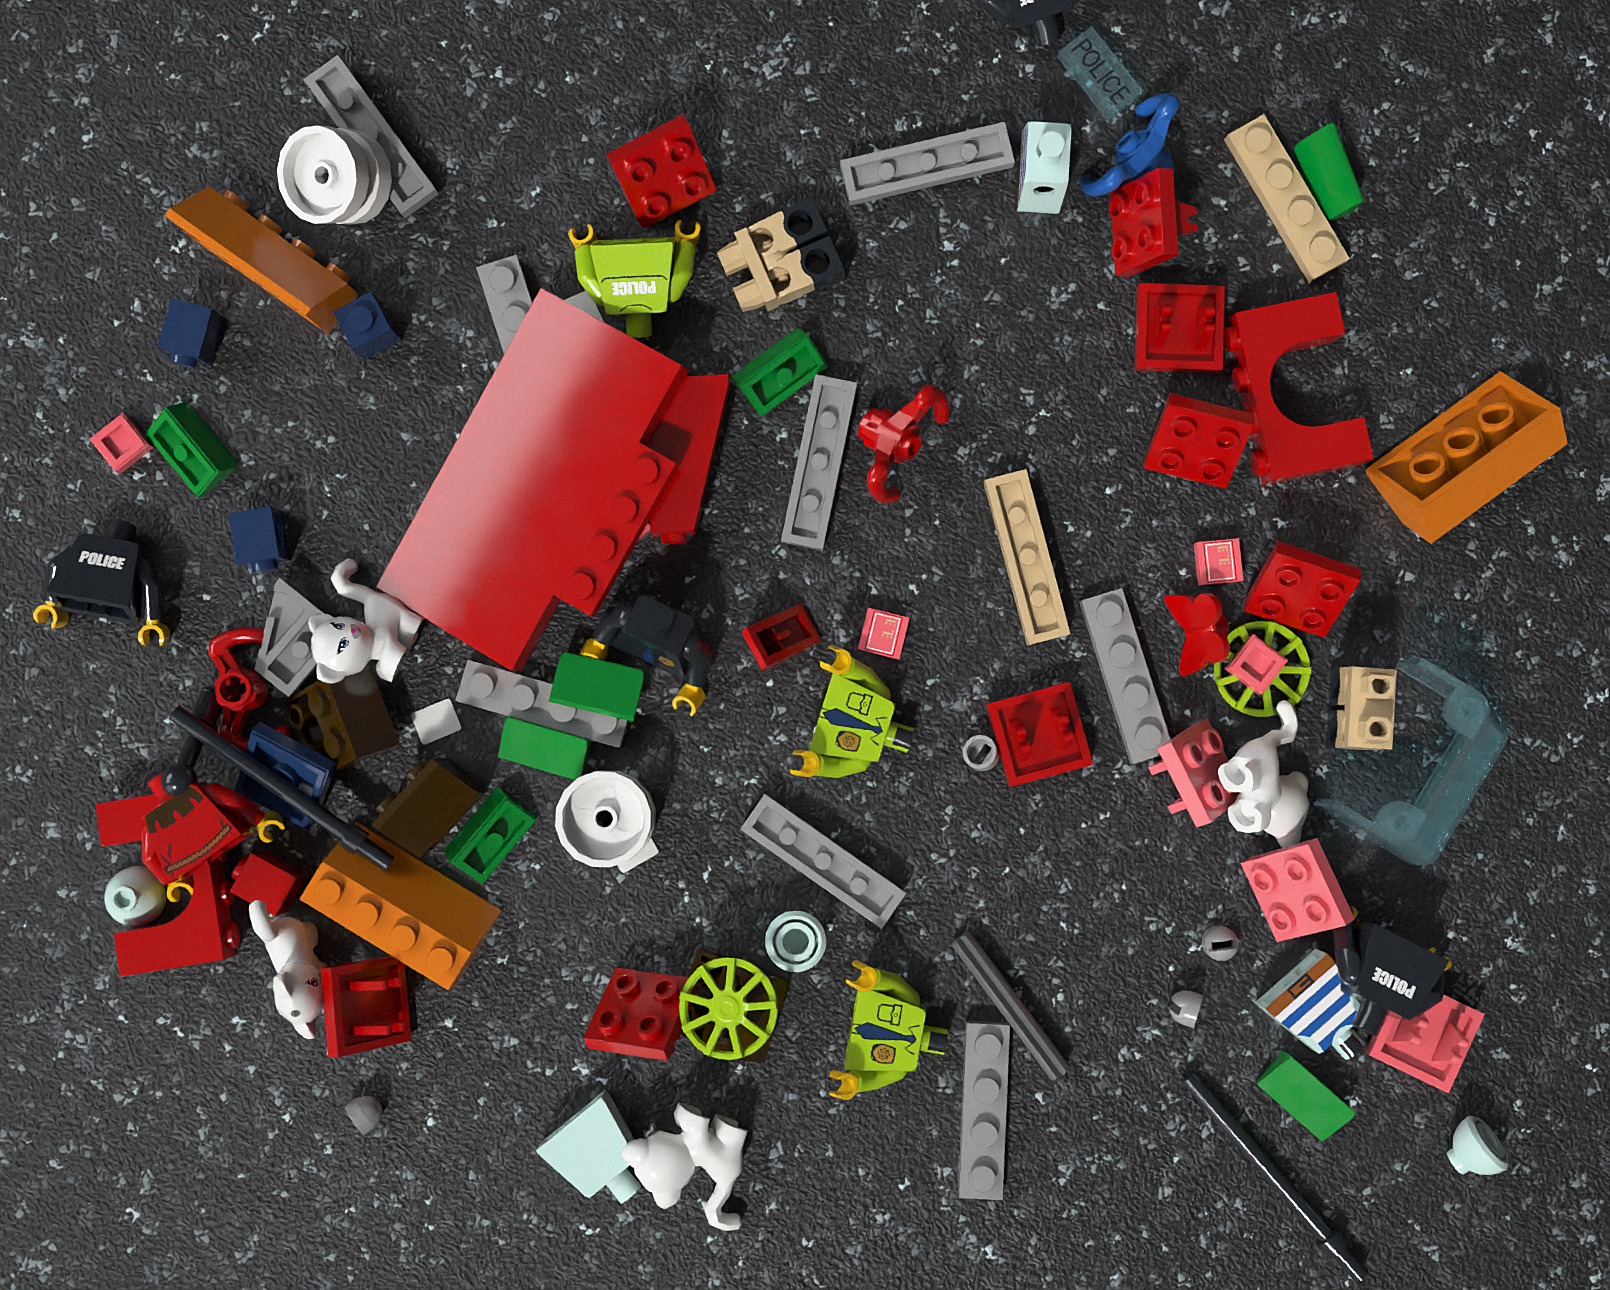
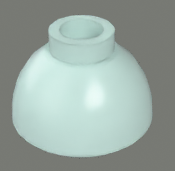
M133 866L118 872L112 877L106 887L104 901L109 914L119 923L127 926H143L154 921L162 913L166 904L167 894L165 885L148 868Z
M789 911L779 915L772 921L766 932L765 946L770 959L778 967L790 972H802L812 968L822 958L826 948V935L820 922L812 915L803 911Z
M1470 1115L1461 1121L1453 1136V1148L1447 1151V1156L1454 1168L1461 1174L1471 1171L1479 1175H1493L1507 1170L1509 1164L1508 1155L1491 1128L1480 1118Z

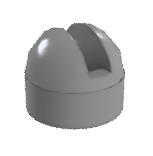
M976 735L965 743L963 757L965 762L973 769L987 771L998 763L999 748L989 737ZM987 746L992 747L982 764H977L985 753Z
M1212 926L1203 934L1202 948L1214 960H1229L1238 951L1239 941L1236 934L1225 926ZM1231 940V947L1212 950L1211 943Z
M1187 990L1174 994L1171 1000L1175 1004L1169 1005V1011L1173 1019L1182 1025L1194 1028L1204 995Z
M359 1096L344 1106L348 1116L363 1135L376 1127L382 1116L381 1104L372 1096Z

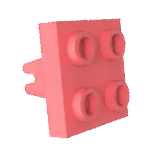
M1208 718L1193 724L1157 748L1162 759L1148 768L1152 775L1168 770L1181 796L1174 803L1167 806L1171 814L1187 809L1197 828L1211 823L1236 801L1239 792L1225 790L1220 782L1218 769L1220 765L1227 763L1229 760L1223 750L1222 738L1212 728Z
M1318 838L1252 856L1241 863L1277 942L1346 926L1355 919Z
M1444 995L1440 1003L1410 1021L1386 1015L1378 1036L1372 1035L1364 1053L1449 1093L1485 1014Z

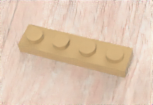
M1263 114L1228 134L1224 139L1225 143L1308 283L1346 263L1350 259L1266 116Z
M1024 469L984 480L986 494L1027 646L1070 635L1027 470Z

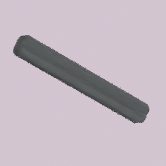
M970 932L961 934L952 943L954 950L1048 1077L1053 1081L1062 1077L1070 1069L1069 1064Z

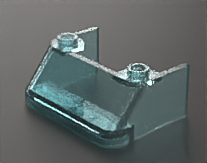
M1423 657L1400 660L1396 668L1446 698L1443 704V716L1446 723L1457 732L1414 804L1411 805L1403 801L1389 802L1378 811L1373 821L1368 820L1337 800L1317 798L1313 805L1403 861L1415 865H1427L1439 857L1503 750L1508 739V729L1505 722L1483 694Z

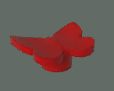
M1211 593L1199 594L1196 598L1185 594L1165 596L1164 602L1179 625L1185 629L1184 635L1187 637L1181 654L1180 676L1194 674L1205 668L1209 662L1214 664L1225 661L1230 653V644L1227 639L1229 625L1227 619L1222 614L1221 602L1217 596Z

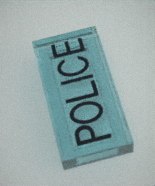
M1092 26L1058 52L1057 58L1108 122L1139 99L1144 92Z

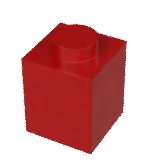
M264 850L250 853L249 857L247 855L243 856L232 873V878L236 881L230 892L250 903L255 900H261L266 904L268 913L278 916L289 911L308 874Z

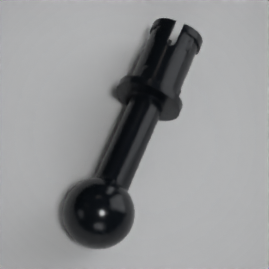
M203 687L200 690L192 714L218 732L216 723L222 706L216 700L215 687ZM189 733L177 763L167 767L161 776V787L170 797L181 795L188 790L192 783H198L194 767L203 743Z

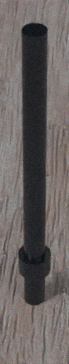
M177 706L169 716L170 721L341 841L339 845L351 854L359 853L384 872L395 859L393 855L368 839V832L356 824L351 827L182 706Z
M1195 1071L1185 1075L1181 1083L1317 1238L1316 1244L1329 1259L1334 1258L1354 1282L1363 1280L1367 1276L1368 1270L1347 1247L1348 1241L1336 1227L1330 1228Z

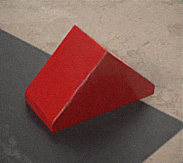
M802 603L741 631L763 672L821 641Z

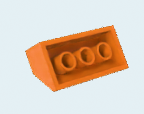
M209 186L168 209L164 216L191 238L327 334L331 332L338 322L333 311L352 302L357 296V293L347 284L351 279L347 273L331 262L326 268L313 260L317 255L313 249L297 238L292 243L286 241L279 236L283 230L279 225L263 214L258 219L252 217L245 212L249 205L228 189L224 195H221Z
M1500 371L1369 466L1365 471L1401 522L1432 544L1568 444L1561 409Z
M356 822V825L369 833L368 839L395 857L393 862L384 872L356 852L353 855L339 845L341 842L339 841L320 864L301 895L300 900L438 985L450 990L463 977L503 910L363 824Z

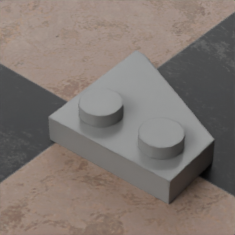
M279 578L274 586L273 591L275 592L269 617L267 616L263 642L258 652L254 670L288 697H291L317 667L311 648L313 633L309 628L308 621L310 615L323 612Z

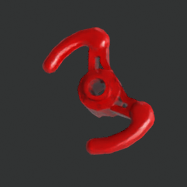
M933 385L923 386L916 394L915 399L896 414L886 408L881 411L872 408L862 418L858 428V436L864 440V446L875 451V463L871 466L866 477L868 490L875 500L887 504L900 499L901 495L898 488L885 487L884 484L894 461L902 463L907 459L914 458L922 444V438L917 424L928 409L932 406L934 407V419L937 423L944 424L948 422L950 417L949 402L946 394L940 387Z
M242 627L228 630L213 637L208 649L211 660L219 670V677H217L214 686L217 696L216 700L222 706L224 715L218 733L245 752L249 738H244L241 732L250 711L260 708L267 700L269 687L266 679L261 674L244 668L232 652V649L236 644L242 643L262 645L264 629ZM245 685L246 692L242 694V687ZM280 726L275 729L289 738L291 737L292 732L289 727Z

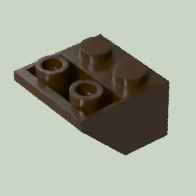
M369 664L359 673L345 676L343 680L336 683H326L319 680L285 700L288 707L289 721L296 728L301 744L336 762L333 773L376 757L400 745Z
M435 758L429 762L423 759L406 776L410 783L399 794L395 791L392 792L379 804L376 812L380 815L371 825L421 858L428 856L487 792L450 758Z
M697 948L689 977L698 967L707 962L731 957ZM727 965L710 970L709 973L718 987L722 990L725 989ZM736 966L734 989L740 991L754 974L747 969ZM757 966L768 977L775 990L778 1003L777 1024L790 979ZM701 977L696 982L698 987L696 995L711 999L713 993ZM760 981L745 996V999L748 1003L769 1001V996L763 983ZM692 1002L688 1012L690 1022L708 1014L709 1008ZM770 1009L748 1011L746 1017L765 1030L769 1021ZM710 1021L694 1029L698 1037L706 1044L713 1032L715 1022ZM742 1024L737 1026L743 1049L753 1044L759 1038ZM775 1027L768 1040L757 1051L748 1056L733 1060L765 1063ZM728 1028L722 1030L715 1049L734 1051ZM681 1029V1035L688 1038L686 1033H684Z

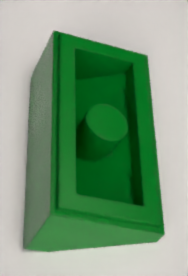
M1333 123L1322 127L1294 147V152L1308 189L1328 222L1351 214L1363 202L1356 178L1337 128Z
M796 328L736 372L732 379L759 416L762 417L814 379L815 374L819 375L829 367L808 334L800 328Z
M186 402L165 407L145 433L197 498L204 496L238 466V463Z
M562 652L549 702L633 721L642 692L645 672L638 668Z
M507 716L498 758L576 780L582 777L592 740Z
M497 786L446 846L444 853L450 863L483 884L533 825L537 817L504 789Z
M1282 1051L1256 1082L1262 1090L1322 1142L1348 1123L1356 1114L1285 1051Z

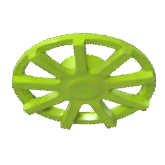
M1250 622L1237 627L1228 634L1229 644L1237 636H1240L1242 641L1245 642L1249 637L1247 632L1249 630L1266 629L1264 642L1271 647L1275 631L1290 641L1278 653L1285 657L1293 649H1296L1301 667L1284 666L1262 694L1264 710L1245 706L1254 692L1249 687H1246L1238 701L1229 694L1225 685L1239 680L1233 675L1222 678L1221 662L1214 663L1215 682L1222 697L1236 710L1255 717L1278 715L1277 707L1273 708L1270 686L1275 685L1289 698L1287 701L1291 702L1294 706L1302 699L1301 697L1309 682L1312 667H1310L1307 651L1302 644L1303 641L1292 631L1275 622ZM1230 652L1227 659L1231 660L1235 654ZM1280 674H1301L1300 682L1295 692L1279 678Z
M719 958L698 967L689 977L683 991L680 993L679 1013L682 1024L681 1028L695 1047L707 1056L724 1060L748 1056L762 1047L774 1030L778 1014L775 990L768 977L757 966L748 961L738 958ZM727 965L726 986L722 990L718 987L709 971ZM736 966L747 969L754 974L740 991L734 989ZM701 977L713 993L711 999L691 994L694 985ZM761 981L768 993L769 1001L748 1003L745 996ZM689 1001L708 1007L709 1013L690 1022L688 1013ZM770 1009L769 1021L765 1030L746 1017L748 1011ZM714 1021L715 1027L706 1044L698 1037L694 1029ZM739 1024H742L759 1037L757 1041L744 1049L741 1046L737 1031ZM724 1028L729 1030L734 1051L715 1049V1045Z

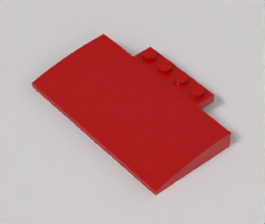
M540 288L376 587L387 594H391L411 610L509 670L522 671L561 599L589 616H596L680 466L648 448L647 445L689 371L681 364Z

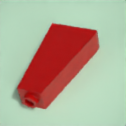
M728 374L686 376L647 445L648 448L680 465L650 517L651 534L654 538L661 537L662 544L686 543L687 536L697 535L730 395Z

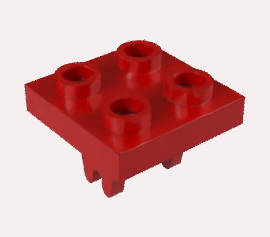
M683 115L606 154L642 229L717 191L691 128Z
M1157 168L1110 193L1109 215L1112 219L1113 232L1111 253L1115 264V276L1130 277L1178 256L1177 236L1188 235L1198 231V225L1187 220V217L1197 214V208L1175 201L1173 169Z
M1139 283L1136 293L1134 371L1220 373L1223 370L1225 286Z
M1170 393L1145 455L1144 468L1226 489L1254 427L1255 414Z
M1277 541L1245 598L1243 611L1325 638L1359 584L1361 569Z
M1070 682L986 704L1008 787L1093 765Z
M389 955L321 968L328 1057H342L411 1041L406 973L403 962Z
M615 968L583 1037L587 1048L668 1061L670 1055L674 1053L676 1040H679L681 1036L682 1024L679 1013V997L689 978ZM695 984L691 991V994L696 995L698 987ZM690 1001L688 1003V1012L692 1005V1002Z

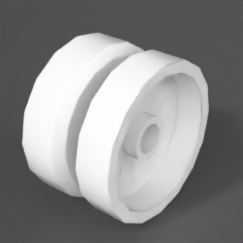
M328 126L304 127L289 137L280 152L277 167L279 190L287 206L303 220L314 224L366 223L380 213L389 198L392 183L390 162L382 146L370 134L349 128L336 129Z
M595 771L577 778L564 790L556 807L555 828L562 846L574 859L591 867H613L630 860L648 844L655 829L656 808L650 792L637 778L622 771ZM607 810L612 814L613 821L608 827L602 826L604 820H598L599 812Z

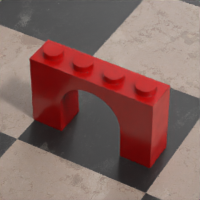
M1336 292L1236 312L1226 322L1227 327H1224L1223 337L1224 345L1227 352H1233L1236 366L1232 370L1233 385L1237 394L1242 393L1245 410L1242 411L1255 414L1254 427L1251 431L1254 451L1250 454V461L1254 475L1261 478L1262 486L1360 466L1374 459L1364 417L1317 427L1300 425L1291 421L1280 412L1273 401L1270 391L1271 372L1275 362L1281 355L1295 350L1334 343L1345 334Z
M155 794L95 804L101 847L142 841V831L144 829L142 817L160 804ZM225 852L193 874L194 889L191 900L186 909L173 921L114 933L120 977L220 961L237 955L236 948L240 944V933L236 922H232L230 905L233 903L234 894L230 892L232 884L225 877L223 864L227 860L228 852Z

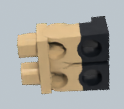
M812 196L757 222L748 229L744 228L735 232L736 241L729 243L717 252L727 276L748 267L753 277L752 280L733 288L743 312L757 309L764 305L767 311H770L781 304L791 302L826 285L831 287L846 280L843 265L830 236L827 234V229Z
M1353 666L1331 667L1328 706H1342L1345 709L1328 711L1326 749L1373 752L1374 750L1382 749L1392 750L1397 670Z

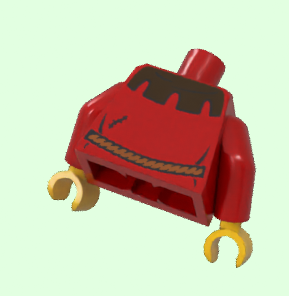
M160 774L148 783L160 804L142 817L144 824L142 831V861L162 884H168V899L171 902H177L180 899L178 887H185L192 895L194 889L193 874L252 835L254 832L251 827L257 826L260 839L268 843L273 841L272 834L264 828L267 825L276 824L280 829L284 830L283 820L276 811H264L262 807L244 794L216 782H194L185 793L170 797L161 787L162 774Z

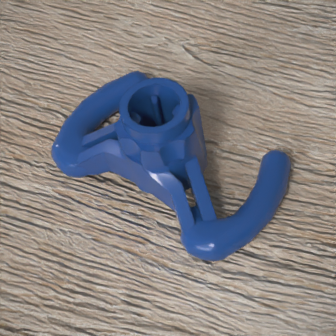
M1161 93L1137 105L1135 112L1139 118L1145 119L1154 114L1147 129L1138 132L1134 130L1127 132L1115 146L1117 154L1114 161L1118 166L1112 167L1098 180H1095L1091 175L1082 176L1080 179L1082 191L1092 197L1102 196L1117 189L1123 181L1131 178L1136 180L1157 168L1173 169L1174 175L1176 167L1171 159L1172 156L1163 148L1170 120L1179 109V99L1171 93Z

